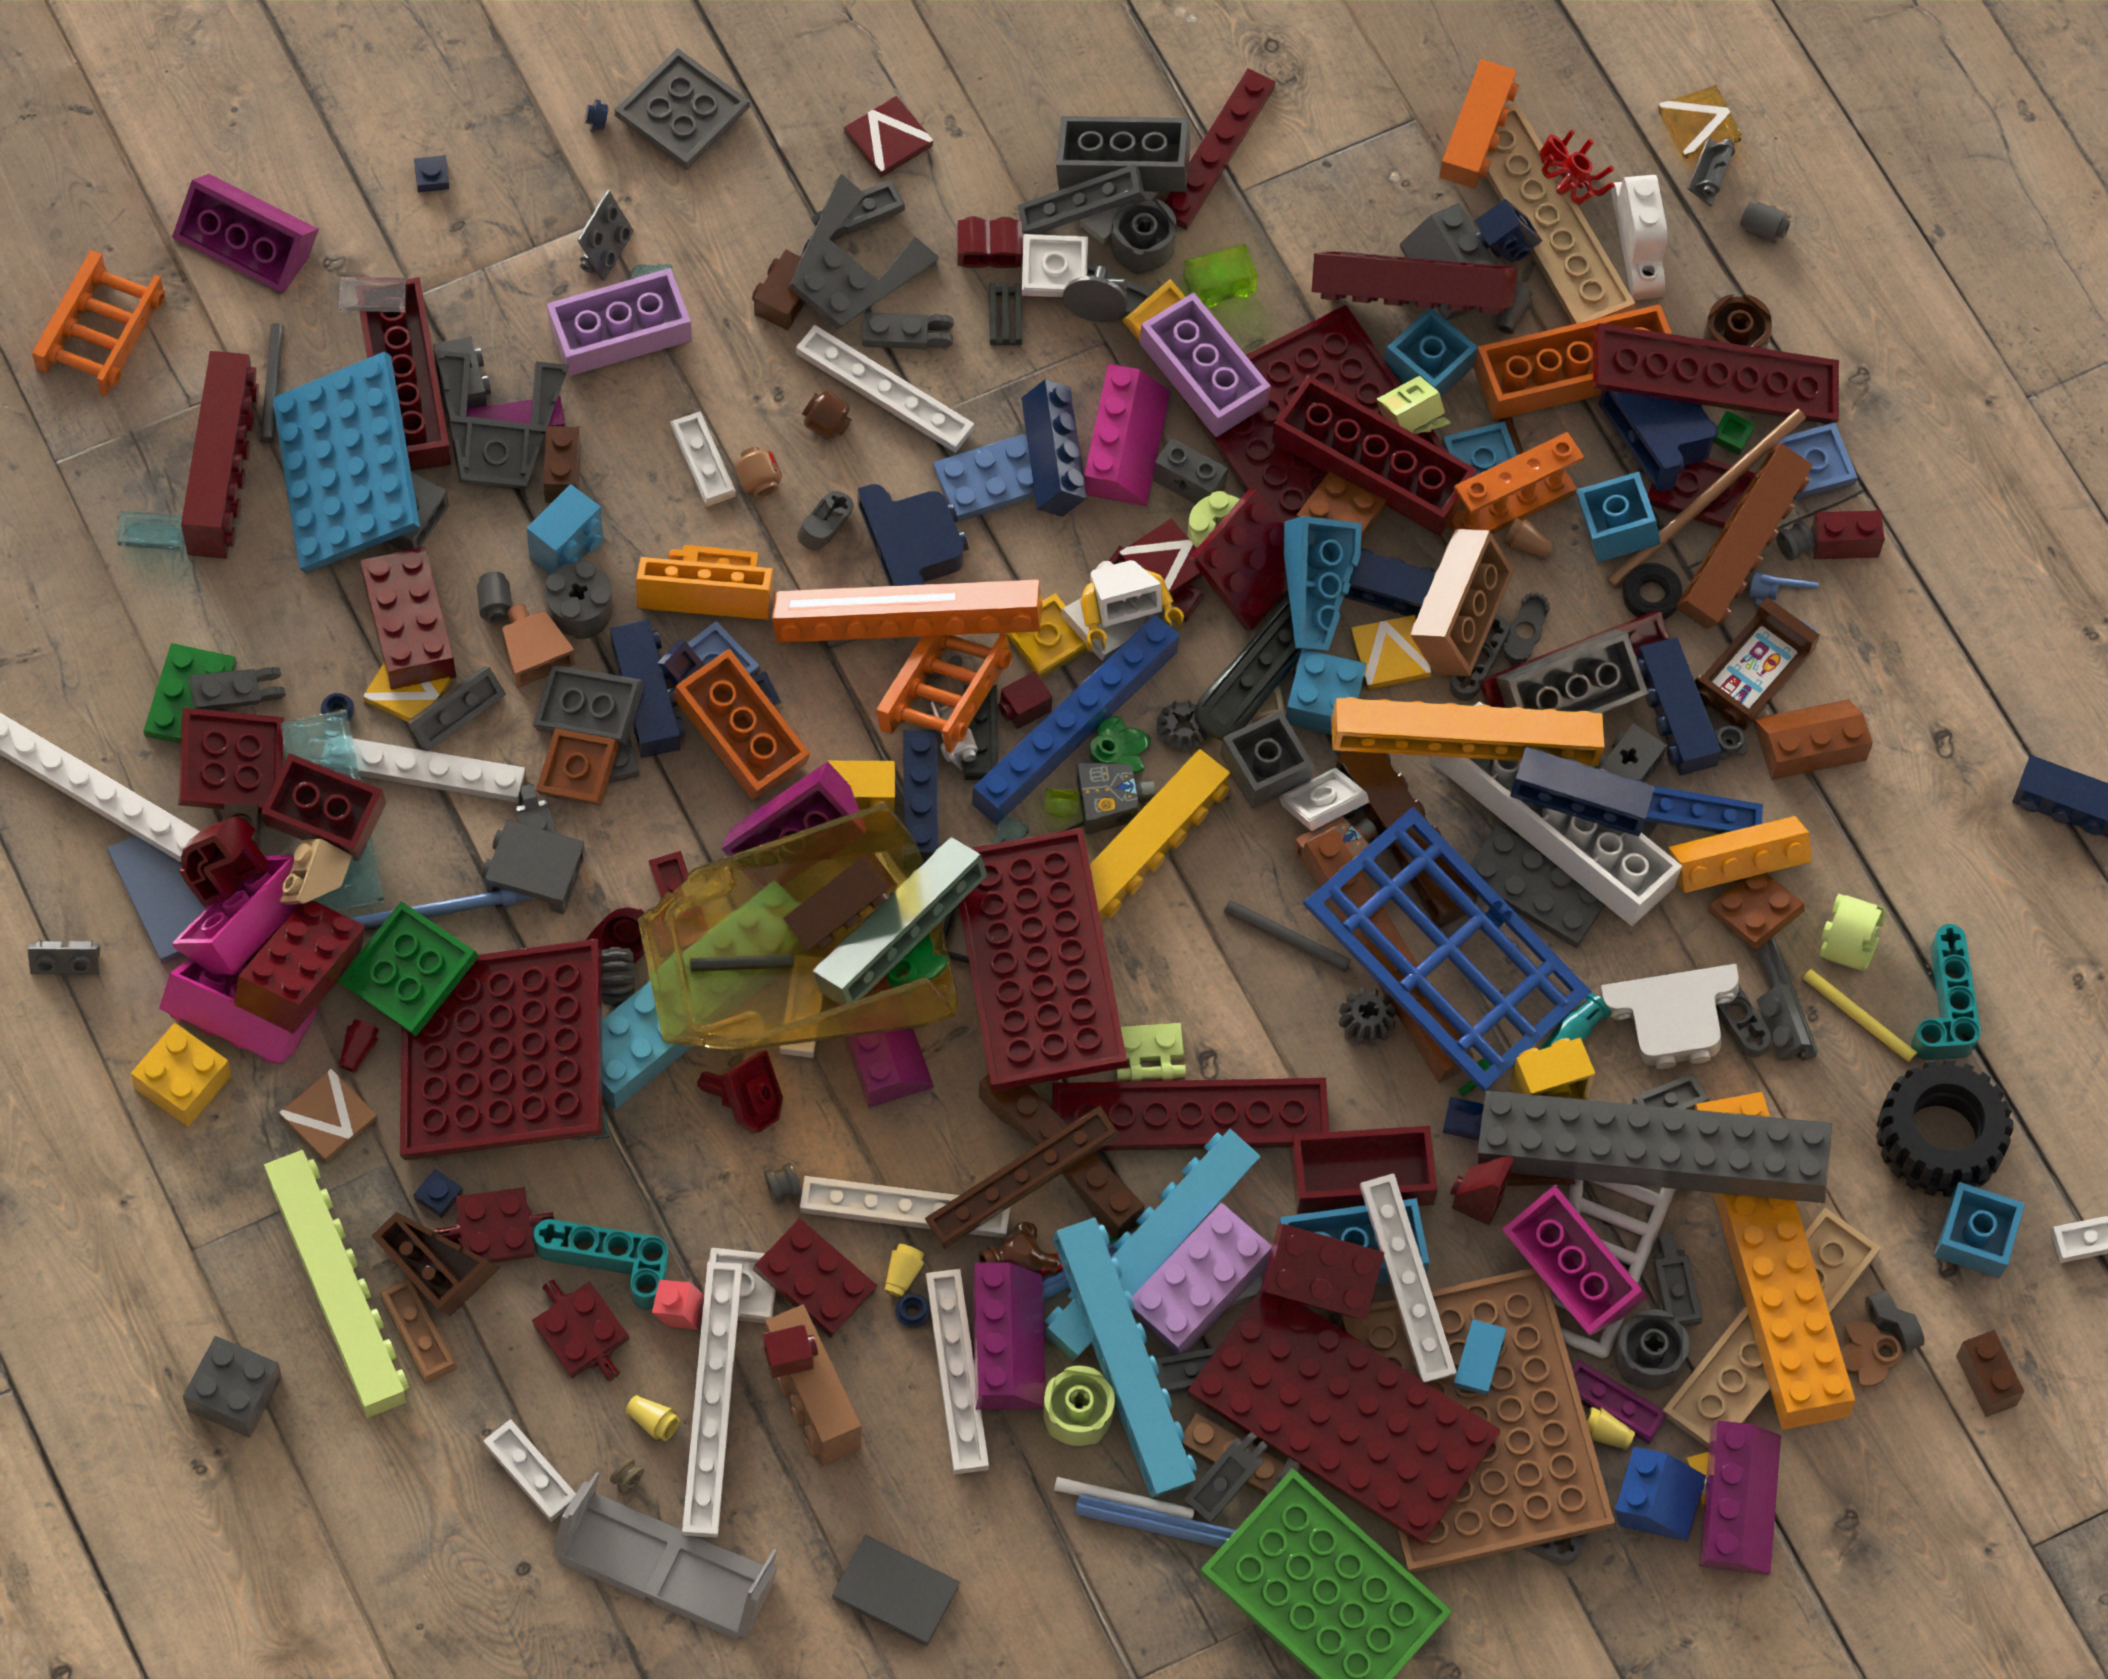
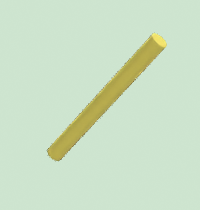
M1810 969L1804 975V981L1908 1063L1915 1058L1918 1052L1815 971Z

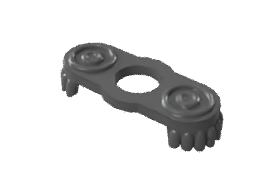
M1531 592L1529 595H1525V598H1522V606L1517 618L1510 624V635L1507 643L1503 645L1505 658L1513 664L1526 662L1531 657L1534 645L1541 638L1542 625L1546 614L1550 610V603L1547 602L1548 599L1543 594L1539 595L1538 592L1535 594ZM1521 624H1529L1534 628L1535 634L1531 638L1524 639L1517 634L1516 628Z

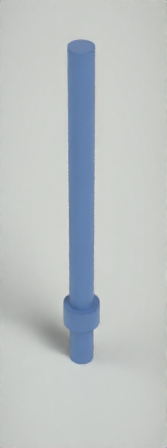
M500 888L501 891L412 906L411 908L428 918L503 904V907L517 905V901L534 898ZM393 910L351 917V919L365 925V929L377 927L385 922Z

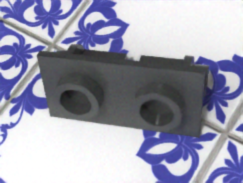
M1710 137L1707 138L1687 187L1689 191L1709 206H1712L1716 194L1720 191V184L1730 159L1736 151L1735 143L1730 139H1723L1722 142L1716 143Z
M37 940V943H30V947L27 948L30 974L99 975L98 957H100V944H93V940L69 941L68 947H63L62 941Z

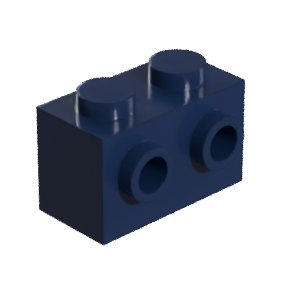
M1506 198L1474 221L1480 230L1476 235L1482 245L1487 250L1490 248L1497 258L1503 256L1510 263L1524 259L1529 255L1531 249L1542 242L1529 218Z

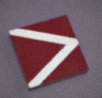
M897 96L844 127V133L880 177H883L933 146V139Z
M1172 518L1119 552V559L1122 562L1135 561L1143 569L1161 575L1171 596L1203 576L1189 558L1197 548Z

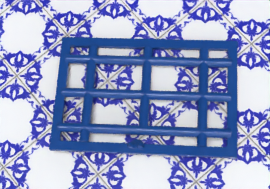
M1414 807L1409 809L1316 892L1303 901V905L1483 1092L1489 1090V1087L1515 1064L1516 1057H1519L1525 1050L1531 1049L1592 992ZM1411 826L1430 845L1425 851L1406 833ZM1396 841L1412 857L1413 861L1391 880L1373 860ZM1439 855L1490 907L1485 914L1434 862ZM1363 869L1381 889L1358 909L1340 889ZM1422 870L1470 918L1449 938L1401 890ZM1329 898L1348 917L1343 923L1323 904ZM1390 899L1438 947L1416 968L1368 919ZM1504 923L1543 962L1538 968L1499 929ZM1359 928L1405 978L1398 982L1352 932ZM1479 929L1527 977L1506 997L1458 949ZM1447 957L1495 1006L1473 1027L1425 978ZM1554 973L1571 991L1567 997L1547 979L1550 974ZM1414 987L1462 1035L1457 1042L1409 993ZM1537 987L1552 1002L1555 1008L1533 1027L1515 1007ZM1505 1017L1523 1037L1503 1056H1500L1486 1042L1483 1036ZM1473 1047L1491 1067L1484 1071L1466 1051Z

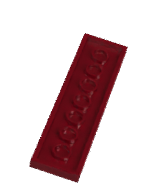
M1598 323L1593 328L1594 389L1786 418L1796 409H1799L1805 415V421L1825 424L1837 423L1839 421V360Z
M1326 1078L1052 1083L1053 1111L1067 1125H1070L1100 1105L1117 1130L1119 1137L1097 1151L1205 1149L1204 1146L1217 1132L1223 1136L1229 1129L1234 1131L1251 1148L1291 1147L1293 1134L1329 1132Z

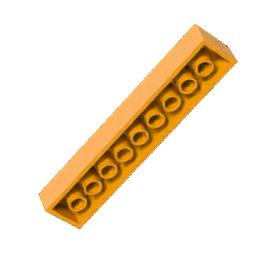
M1763 1092L1698 1103L1695 1106V1110L1770 1117ZM1713 1193L1782 1430L1850 1417L1855 1397L1796 1201Z

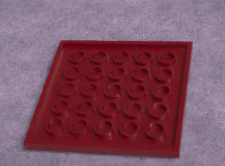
M1347 305L1246 354L1247 358L1271 386L1269 404L1218 437L1212 434L1183 398L1244 490L1247 492L1249 489H1257L1284 526L1285 521L1296 518L1297 513L1328 474L1272 442L1275 421L1305 378L1309 375L1381 416L1383 415L1380 412L1377 398L1401 386V383ZM1431 429L1432 432L1415 434L1448 452L1433 429Z
M598 939L480 954L416 1037L401 1027L400 1156L404 1160L602 1135V943Z

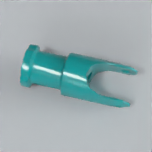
M1590 993L1586 997V1002L1576 1012L1571 1011L1557 1024L1551 1037L1542 1045L1541 1050L1548 1046L1551 1047L1554 1042L1564 1038H1569L1571 1041L1581 1037L1583 1042L1592 1033L1591 1029L1602 1018L1607 1019L1611 1015V1011L1604 1000L1595 993Z

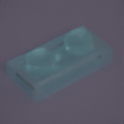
M121 511L116 539L117 545L184 551L185 541L181 527L182 515Z

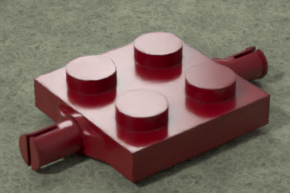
M525 1187L457 1196L458 1217L456 1226L435 1229L437 1234L450 1241L458 1240L460 1246L492 1263L535 1257L532 1241L534 1229L541 1221L546 1219L554 1220L553 1212L532 1215V1211L527 1205Z
M554 1279L550 1280L549 1284L555 1293L545 1283L542 1289L553 1303L548 1310L532 1320L538 1332L571 1378H574L585 1369L598 1366L607 1378V1381H612L613 1376L607 1367L615 1378L620 1374V1371L609 1357L616 1348L630 1339L627 1332L590 1281L564 1295Z

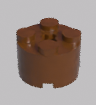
M1733 294L1726 295L1712 306L1703 339L1767 349L1772 331L1770 311L1762 301L1754 296L1744 294L1743 297H1733Z

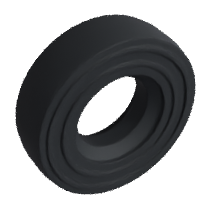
M1646 563L1634 568L1627 576L1623 586L1624 603L1627 609L1637 618L1653 611H1660L1663 620L1667 619L1677 610L1676 606L1682 597V584L1677 574L1670 568L1658 563ZM1648 582L1658 583L1663 587L1665 597L1659 602L1646 601L1640 594L1641 586Z

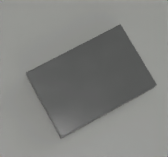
M552 664L533 727L537 730L551 733L557 728L616 739L620 745L627 746L645 683L641 679Z
M865 1535L832 1594V1599L927 1646L956 1594L960 1581Z

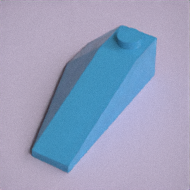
M1306 516L1285 521L1284 561L1295 648L1315 651L1329 650L1340 618L1339 609L1344 595L1348 594L1351 586L1349 583L1354 567L1358 565L1361 556L1362 523Z

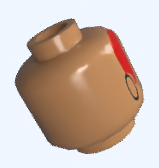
M751 447L744 450L734 467L742 490L748 495H754L755 498H762L774 493L782 479V473L774 454L769 450H759V447Z

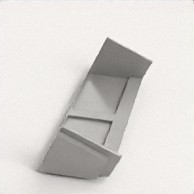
M598 1472L595 1473L589 1483L583 1482L560 1520L553 1555L559 1557L560 1564L644 1600L646 1597L652 1599L654 1605L734 1640H739L740 1637L748 1638L775 1579L778 1567L777 1564H774L776 1549H773L764 1565L759 1564L697 1536H683L681 1529L595 1493L599 1478Z

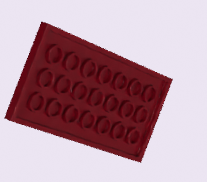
M1083 827L972 847V850L981 854L987 877L959 903L992 1092L1128 1067Z
M1260 1290L1187 1391V1395L1245 1433L1250 1434L1253 1432L1257 1436L1256 1440L1263 1441L1270 1449L1422 1546L1431 1536L1501 1432L1499 1428L1426 1382L1423 1383L1421 1379L1301 1303L1263 1293Z

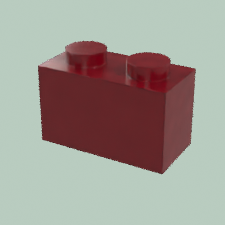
M1881 510L1816 512L1811 527L1816 543V548L1813 550L1814 560L1879 558L1885 540Z

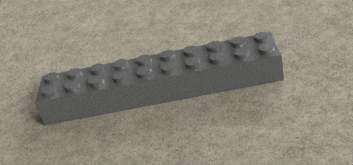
M1486 1090L1477 1152L1478 1164L1509 1156L1514 1159L1510 1172L1514 1174L1825 1203L1832 1141V1123Z

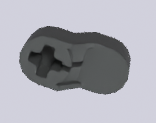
M833 491L822 498L812 513L804 519L797 533L799 542L811 550H819L828 544L839 528L847 522L854 508L852 499L843 492Z
M1886 1290L1865 1298L1866 1309L1872 1323L1878 1329L1892 1333L1894 1338L1902 1345L1903 1352L1924 1345V1335L1916 1315L1897 1309L1893 1299Z

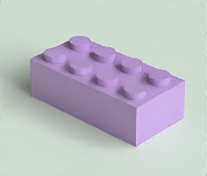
M671 268L547 303L548 324L563 364L569 365L568 377L692 341L691 321Z
M1194 292L1141 324L1139 344L1215 437H1218L1268 406L1270 384Z
M1221 1202L1132 1296L1134 1310H1131L1133 1317L1175 1354L1188 1352L1266 1269L1272 1245Z

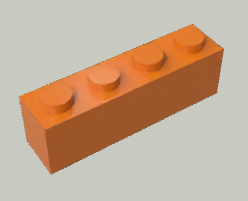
M1480 59L1442 159L1439 178L1476 189L1479 178H1486L1491 163L1490 160H1487L1489 152H1496L1500 140V135L1496 134L1498 127H1505L1510 113V109L1506 108L1508 101L1514 102L1520 85L1515 83L1517 70Z

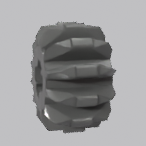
M611 947L610 949L602 950V1002L604 1004H613V1006L621 1005L635 993L633 953L629 948Z
M1362 987L1359 989L1358 996L1349 993L1346 998L1347 1003L1340 1005L1339 1013L1342 1016L1339 1018V1026L1346 1028L1344 1034L1346 1039L1357 1036L1356 1043L1358 1046L1363 1043V1039H1368L1369 1044L1373 1047L1376 1044L1377 1038L1385 1041L1389 1035L1388 1031H1392L1395 1028L1396 1021L1393 1017L1396 1015V1008L1388 1006L1390 1003L1389 995L1378 998L1379 991L1377 988L1369 995ZM1365 1015H1370V1019H1365Z

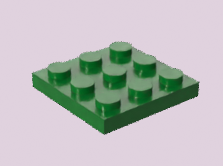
M400 901L338 982L416 1037L478 959L479 955L472 948Z

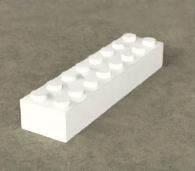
M1479 701V702H1478L1477 704H1475L1474 706H1479V705H1484V704H1482V703ZM1431 756L1430 762L1630 926L1638 922L1675 887L1682 865L1643 833H1640L1638 837L1510 797L1521 761Z

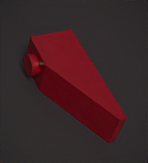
M1509 1156L1469 1167L1465 1177L1458 1175L1450 1191V1194L1455 1196L1452 1209L1489 1226L1504 1198L1514 1159Z

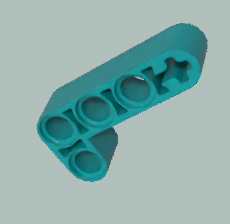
M1945 924L1937 930L1930 948L1940 1018L1923 1020L1918 1025L1911 1042V1048L1918 1052L1916 1056L1923 1060L1968 1057L1972 1054L1981 1032L1966 935L1959 926ZM1949 947H1951V948H1953V949H1952L1950 955L1948 956L1949 951H1950V950H1949ZM1946 972H1954L1960 978L1953 979L1946 974ZM1951 1003H1959L1965 1009L1957 1010L1951 1005ZM1956 1034H1964L1970 1041H1962L1956 1037ZM1922 1036H1931L1935 1039L1936 1043H1928Z
M553 1219L541 1221L534 1230L535 1250L542 1259L632 1274L630 1286L633 1303L643 1310L653 1309L659 1280H666L669 1267L668 1246L662 1238ZM549 1237H555L551 1243H545L548 1242ZM566 1239H568L569 1247H564V1245H566ZM582 1241H588L593 1244L588 1250L576 1248V1245ZM615 1247H623L627 1250L621 1256H615L610 1253ZM651 1252L659 1253L662 1256L657 1261H648L644 1258ZM644 1284H649L655 1287V1290L649 1294H643L638 1291V1288Z

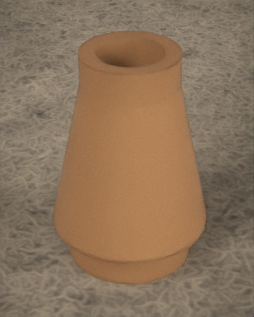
M1517 517L1504 538V541L1510 543L1509 547L1540 556L1546 559L1555 543L1528 520L1524 519L1522 521Z

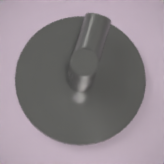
M1104 266L1096 267L1094 277H1079L1066 285L1063 293L1064 303L1072 313L1086 320L1095 322L1116 320L1125 313L1127 307V297L1124 293L1127 288L1126 279H1107L1108 269Z

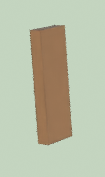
M408 1278L379 1292L380 1298L425 1384L456 1370L457 1365L411 1279Z

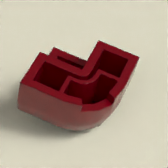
M239 817L228 818L204 828L192 837L182 850V867L179 872L185 883L204 907L229 898L239 882L265 872L270 865L251 839L256 830L247 821Z

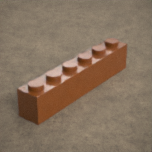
M1780 443L1768 452L1676 606L1678 610L1705 629L1717 623L1720 625L1724 623L1731 613L1732 608L1729 607L1732 599L1734 597L1738 598L1747 586L1748 582L1744 580L1749 571L1753 572L1761 563L1763 555L1760 553L1764 546H1769L1779 532L1776 526L1781 518L1784 520L1794 508L1795 503L1792 502L1797 492L1801 493L1809 483L1810 477L1808 473L1813 464L1783 443Z

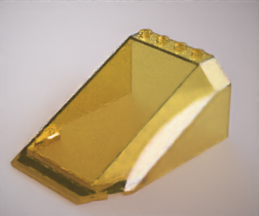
M886 802L696 867L686 875L688 879L672 894L667 892L655 907L650 908L638 919L661 1034L665 1043L728 1051H743L920 1028L956 1016L959 996L941 922L928 933L934 944L935 955H945L948 958L947 966L941 974L932 980L924 977L895 988L890 987L885 975L862 999L840 1005L820 992L813 970L877 908L873 909L869 906L860 913L863 918L850 929L846 930L842 926L834 932L833 935L836 939L821 951L817 947L807 951L783 919L788 913L864 855L874 853L898 884L887 893L888 895L896 891L910 877L913 871L919 869L924 864L914 837ZM793 954L794 958L793 968L690 972L689 964L690 958Z

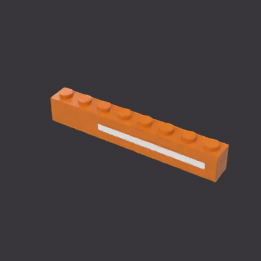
M1039 580L776 591L772 621L777 643L1035 632L1041 630L1043 604Z

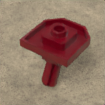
M767 1050L758 1051L721 1076L708 1071L700 1074L697 1086L704 1092L722 1097V1105L731 1108L736 1123L750 1133H759L779 1120L783 1095Z

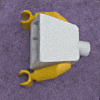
M1130 560L1115 565L1110 561H1103L1097 566L1096 570L1090 573L1091 583L1085 586L1081 597L1085 627H1089L1086 639V648L1089 652H1092L1091 640L1098 639L1102 642L1103 650L1106 647L1107 635L1102 629H1099L1098 625L1100 624L1103 627L1162 612L1163 609L1165 614L1162 620L1172 628L1170 619H1173L1178 628H1180L1184 618L1183 612L1179 608L1172 607L1171 603L1174 601L1161 575L1145 570L1135 561Z

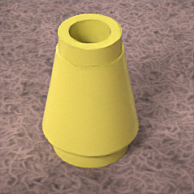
M898 1244L897 1249L892 1250L884 1291L899 1298L903 1297L924 1265L922 1261L924 1253L914 1247Z
M638 1395L634 1396L626 1407V1413L655 1440H669L679 1426L680 1418L675 1415L674 1409L641 1398Z
M1591 1407L1586 1415L1592 1441L1624 1450L1628 1449L1635 1431L1629 1429V1427L1603 1408L1598 1410Z

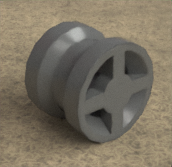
M1804 521L1794 523L1793 527L1789 530L1784 528L1779 530L1776 536L1782 554L1790 561L1798 558L1799 553L1803 551L1809 553L1816 548L1813 533Z
M791 1162L784 1164L780 1170L774 1171L770 1169L764 1171L765 1181L775 1204L782 1202L786 1196L797 1197L802 1195L800 1183Z

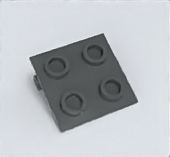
M609 190L605 192L577 239L584 250V254L580 258V268L586 272H591L592 269L596 270L603 281H605L611 269L615 266L618 257L634 232Z

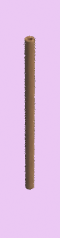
M1796 409L1658 532L1660 545L1634 553L1606 578L1608 583L1613 588L1621 584L1634 568L1642 565L1806 419L1803 412Z

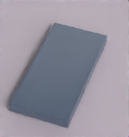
M137 836L107 847L110 858L161 964L183 955L173 947L172 943L207 907L200 903L185 883L179 872L182 867L181 862Z

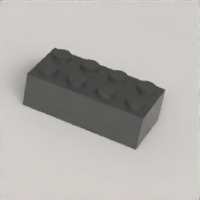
M1061 116L1056 160L1059 190L1135 164L1140 169L1144 191L1186 192L1191 147L1189 118Z
M1615 629L1495 677L1505 708L1521 707L1533 710L1555 709L1567 712L1588 711L1590 713H1603L1648 694L1628 633Z

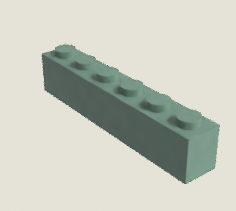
M952 837L941 847L937 848L933 855L919 869L913 871L910 877L896 891L889 895V899L882 903L873 913L869 914L864 922L849 936L845 937L841 944L813 970L820 992L850 1010L987 877L981 854Z

